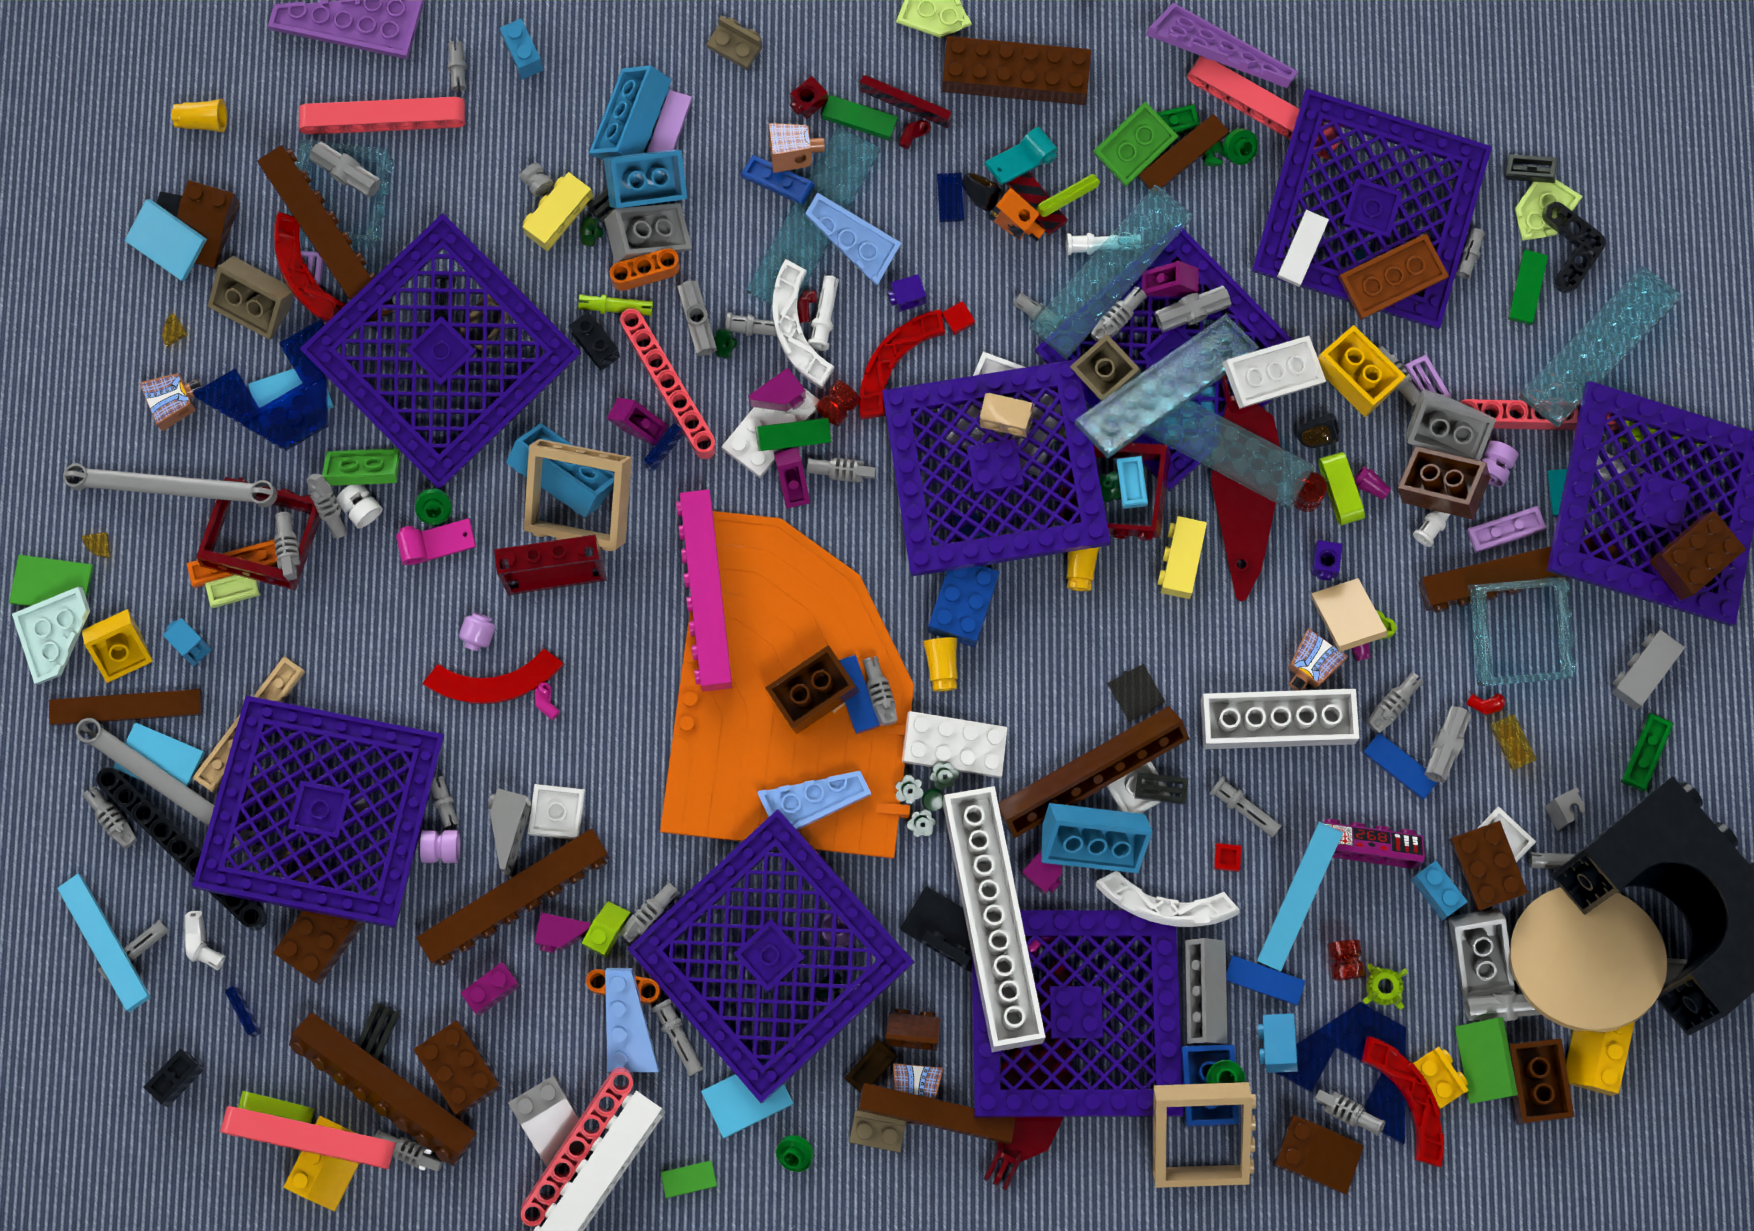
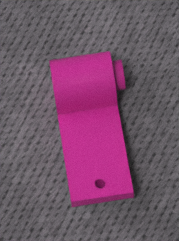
M469 518L425 531L415 529L414 526H406L401 528L400 532L396 534L402 565H415L476 548Z

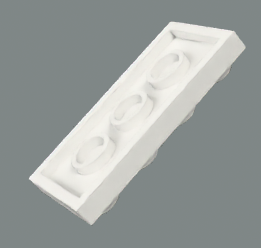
M1310 336L1237 356L1222 362L1239 409L1326 382Z
M806 390L805 402L794 410L791 408L785 412L754 407L722 445V450L761 479L775 462L773 452L782 451L785 448L758 451L755 427L809 420L822 402Z
M909 711L907 713L902 763L933 767L937 762L943 764L951 762L953 768L957 769L958 772L1000 778L1003 771L1007 727Z

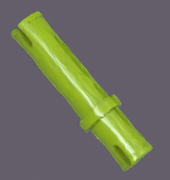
M604 294L601 297L579 295V310L600 311V314H606V312L623 313L625 310L635 309L641 315L652 317L653 310L647 308H653V301L610 298Z

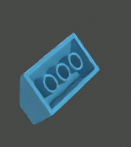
M651 65L623 68L589 154L604 160V158L644 153L646 145L652 136L655 122L660 116V109L664 99L669 93L672 79Z
M540 423L515 441L506 463L514 468L516 472L527 477L530 444L538 439L568 445L572 444ZM543 458L541 488L553 495L555 499L562 501L572 508L574 512L586 518L599 508L614 488V473L609 470Z
M1049 803L1042 824L1041 861L1042 863L1139 873L1153 831L1145 814Z

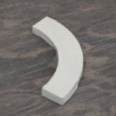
M785 259L778 273L773 293L772 309L775 331L783 351L793 366L811 383L822 389L833 372L834 366L818 355L808 344L803 335L797 313L799 290L807 270Z
M1114 871L1096 882V887L1122 909L1140 918L1163 925L1178 927L1211 925L1238 915L1240 910L1225 892L1209 898L1194 900V902L1180 903L1178 900L1159 896L1155 898L1143 893L1142 889L1129 882L1118 871Z

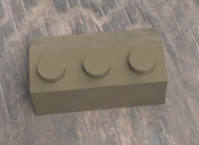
M232 256L217 268L207 307L270 340L288 314L294 294L287 284Z

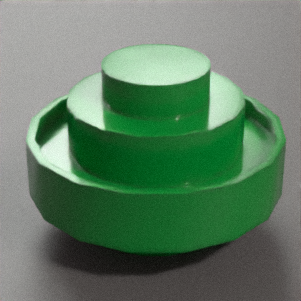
M1243 128L1235 129L1225 139L1223 148L1225 157L1237 165L1249 163L1256 156L1258 140L1256 135L1249 130Z
M427 489L416 498V515L425 524H441L451 515L452 504L450 497L440 489Z
M1221 1060L1214 1063L1206 1076V1084L1245 1082L1243 1069L1236 1062L1230 1060Z
M785 1136L776 1148V1158L784 1168L793 1172L807 1170L815 1157L812 1145L800 1136Z

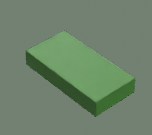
M712 1160L660 1172L666 1199L718 1187Z

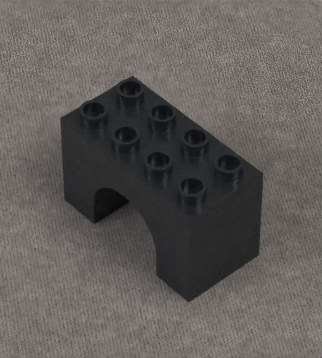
M1672 776L1552 873L1551 877L1584 915L1626 887H1644L1655 890L1666 896L1678 907L1688 925L1690 952L1683 969L1662 988L1657 1000L1689 1036L1727 1016L1754 992V862L1749 864L1736 849L1738 840L1732 830L1723 823L1716 822L1714 824L1700 808L1703 805V800L1698 791L1686 782L1679 784Z

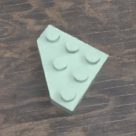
M76 587L12 614L34 684L39 685L62 675L90 613L83 587Z

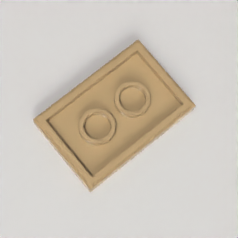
M1359 578L1311 593L1312 600L1339 652L1387 637V630Z

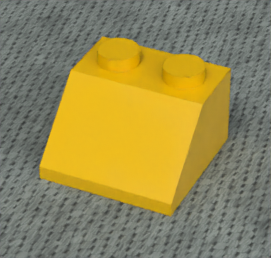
M128 609L82 630L84 645L106 683L153 662L142 634Z

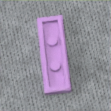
M669 90L647 153L675 149L692 102V96Z
M1535 506L1468 528L1467 533L1475 553L1543 532L1547 527L1539 507Z

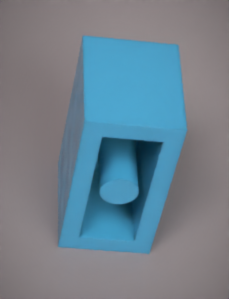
M522 18L500 27L503 41L521 79L523 80L544 71L540 56Z
M182 618L171 622L166 627V632L163 636L193 667L212 651L205 641Z
M1434 861L1411 879L1442 921L1468 902L1437 861Z
M1294 1013L1263 1015V1024H1258L1259 1040L1264 1039V1049H1260V1064H1265L1267 1073L1298 1072Z

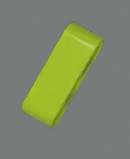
M1340 452L1319 458L1320 472L1338 524L1341 526L1365 519L1363 504L1345 453Z
M242 1091L238 1108L310 1124L315 1110L311 1107Z

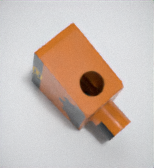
M1012 188L1006 192L988 217L1019 240L1026 233L1037 242L1046 231L1035 222L1039 212Z

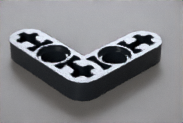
M1553 202L1543 209V221L1576 246L1555 278L1556 288L1562 293H1569L1580 285L1603 251L1606 240L1602 233L1560 202ZM1554 209L1558 211L1556 214L1558 217L1555 219L1551 217L1553 214L1552 210ZM1567 217L1568 219L1561 225L1560 223L1564 221L1562 219ZM1570 222L1578 225L1579 233L1577 235L1569 231L1568 226ZM1594 238L1596 246L1592 248L1590 240ZM1576 256H1581L1585 259L1586 265L1584 268L1576 266ZM1572 272L1575 273V275H1573L1569 280L1570 285L1566 286L1564 284L1566 281L1564 278L1569 276Z

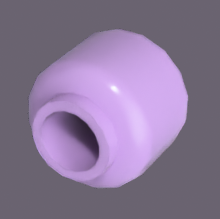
M476 612L465 617L459 633V638L465 642L464 647L479 651L480 647L486 648L490 645L495 631V625L491 622L492 618Z

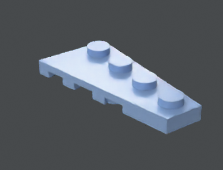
M817 193L805 216L877 286L901 242Z
M861 771L831 776L816 781H806L791 786H781L767 791H757L768 817L778 809L797 830L871 796Z
M607 968L605 970L607 1072H612L618 1067H624L630 1072H659L660 1068L658 1061H656L654 1046L649 1035L648 1023L642 1009L641 997L633 968Z

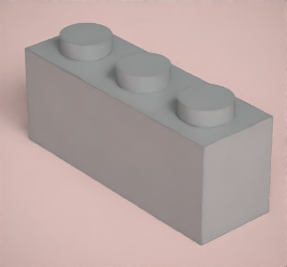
M1661 629L1655 635L1650 633L1641 644L1645 647L1640 655L1636 652L1627 663L1630 668L1626 674L1621 672L1612 683L1616 687L1611 693L1635 711L1644 704L1685 649L1684 646Z

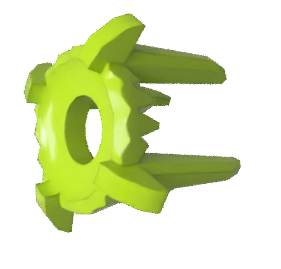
M1369 963L1366 966L1370 972L1366 982L1368 996L1362 1001L1365 1005L1374 1001L1379 1005L1387 1006L1394 1004L1399 1010L1403 1009L1405 1006L1401 1002L1404 990L1402 978L1409 973L1407 969L1404 968L1397 973L1388 968L1374 967L1372 963ZM1382 979L1389 980L1393 985L1392 991L1388 994L1382 993L1378 988V984Z

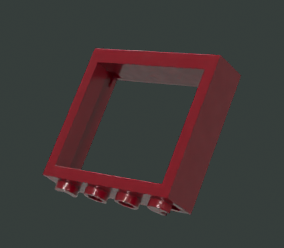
M1092 440L1095 457L1120 459L1142 456V460L1160 461L1152 526L1107 523L1109 535H1113V537L1118 539H1127L1128 536H1135L1143 541H1151L1153 538H1160L1171 451L1168 446ZM1067 452L1066 460L1070 462L1069 452ZM1071 471L1066 480L1074 485ZM1063 486L1061 497L1065 499L1071 490ZM1074 497L1070 501L1071 504H1074ZM1065 507L1059 516L1069 522L1072 518V511Z
M228 477L224 478V481L248 483L247 480L240 477L239 480ZM281 489L277 490V499L273 503V505L310 514L298 548L300 564L296 565L297 579L290 581L284 577L282 569L214 552L232 500L217 499L196 556L200 566L296 591L321 520L311 495L300 496L291 490ZM264 493L256 494L257 501H264L269 497V495Z
M595 534L494 549L497 575L508 596L607 581L604 556ZM585 550H591L592 556L586 557ZM593 569H597L600 576L594 577ZM512 581H518L519 588L511 589Z

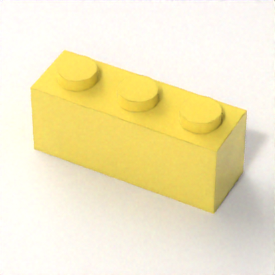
M569 172L565 177H560L554 185V190L540 200L537 210L534 213L528 214L524 219L522 227L525 235L548 252L593 199L591 188Z
M1177 516L1176 522L1170 523L1168 537L1172 538L1171 546L1165 547L1162 561L1167 562L1165 571L1160 570L1157 584L1162 585V594L1185 599L1191 598L1207 522Z

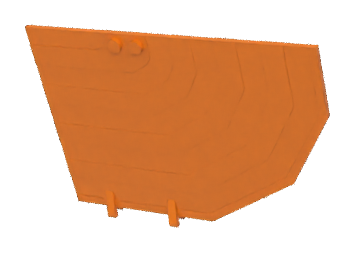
M713 511L733 688L703 692L701 684L696 685L694 670L699 669L698 660H693L692 645H696V636H691L689 621H694L693 611L690 612L660 833L743 842L768 818L757 791H767L781 786H791L806 781H816L831 776L861 771L871 796L815 821L798 831L815 850L894 859L899 818L909 819L910 805L901 804V801L897 800L895 796L897 791L895 784L898 781H902L904 777L905 763H902L907 713L912 709L914 684L861 576L781 518ZM828 645L838 660L856 655L867 685L869 680L862 661L869 657L873 660L872 657L877 656L882 674L888 679L893 694L897 722L887 726H881L880 724V727L856 734L845 705L834 714L831 711L796 734L765 687Z

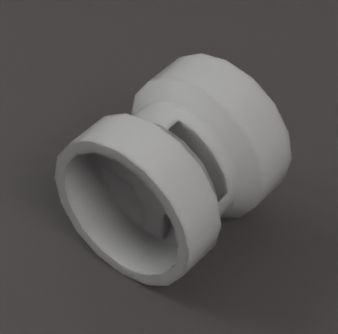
M537 162L526 167L520 174V179L524 184L530 186L529 190L534 197L543 195L553 185L552 179L543 173L542 166Z

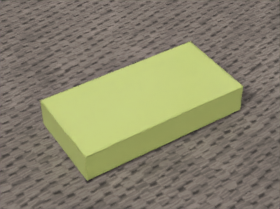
M237 575L205 583L212 608L261 595L258 581Z

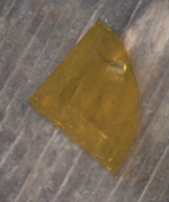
M174 313L166 319L163 328L162 338L167 348L188 335Z
M107 532L82 536L84 545L91 553L101 558H111L109 535Z

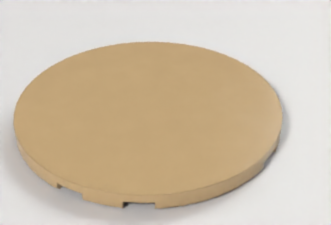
M1560 887L1535 899L1519 917L1510 940V967L1513 978L1522 991L1524 998L1541 1015L1568 1029L1600 1033L1618 1030L1620 1027L1634 1023L1650 1010L1665 983L1667 953L1662 936L1655 923L1641 907L1629 898L1617 892L1584 915Z

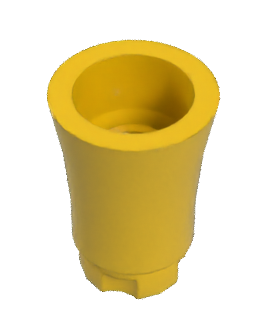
M223 99L204 102H184L173 105L171 117L175 128L210 130L224 133L226 130L227 109Z
M1100 547L1068 552L1067 589L1091 591Z
M936 638L923 641L933 692L957 689L956 652L958 638Z

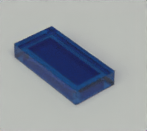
M962 173L937 174L939 222L964 221Z
M675 423L672 424L646 456L644 463L649 471L653 473L683 436L682 428Z
M235 986L227 988L225 993L247 1035L255 1037L262 1032L239 988Z

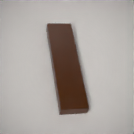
M1212 114L1141 172L1138 177L1155 195L1225 138L1229 131Z

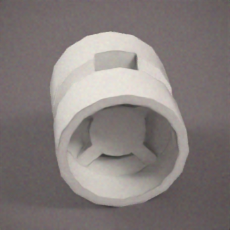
M363 484L347 486L336 498L341 509L345 513L349 512L348 517L357 528H363L372 523L383 510L374 497H369L370 492Z

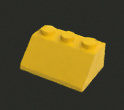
M1355 325L1349 328L1318 357L1325 379L1364 417L1376 409L1406 378Z
M1634 1023L1609 1032L1597 1033L1596 1031L1573 1030L1566 1058L1569 1084L1609 1096L1619 1094Z
M319 1116L315 1124L356 1133L322 1116ZM301 1151L283 1188L335 1212L360 1163Z

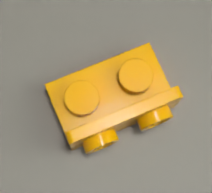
M1437 1047L1413 1064L1429 1084L1438 1107L1441 1109L1469 1090L1466 1087L1468 1082L1460 1071L1456 1072L1451 1065L1453 1060L1445 1049L1441 1050L1440 1047Z

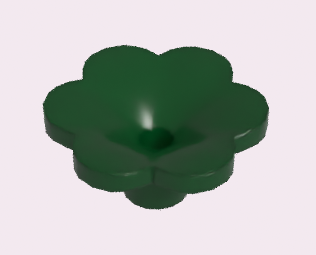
M586 217L584 219V224L580 227L582 244L593 247L596 239L603 236V229L598 228L596 218Z
M718 329L716 337H714L717 347L716 355L728 359L731 356V351L737 347V340L732 338V333L729 330Z
M1110 472L1108 475H1100L1099 480L1103 501L1111 502L1113 499H1121L1118 473Z
M835 974L834 984H842L840 982L842 979L840 974ZM829 975L825 976L820 983L829 984ZM816 987V998L828 999L829 988ZM834 988V1000L840 995L838 991L840 988Z

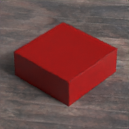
M963 301L942 312V317L953 335L975 324L973 316Z
M1216 843L1213 870L1239 872L1242 845Z

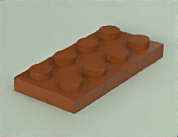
M1426 233L1339 275L1338 278L1360 320H1363L1447 279L1449 275Z

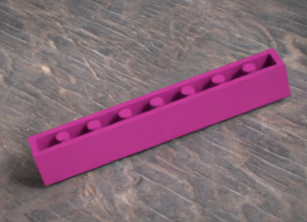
M710 490L680 493V501H676L677 515L682 516L683 525H679L680 540H685L686 549H681L683 564H688V573H684L685 587H690L691 597L686 598L688 612L693 611L694 621H689L691 636H696V645H692L693 660H698L699 669L694 670L696 685L701 684L703 692L729 689L733 687Z

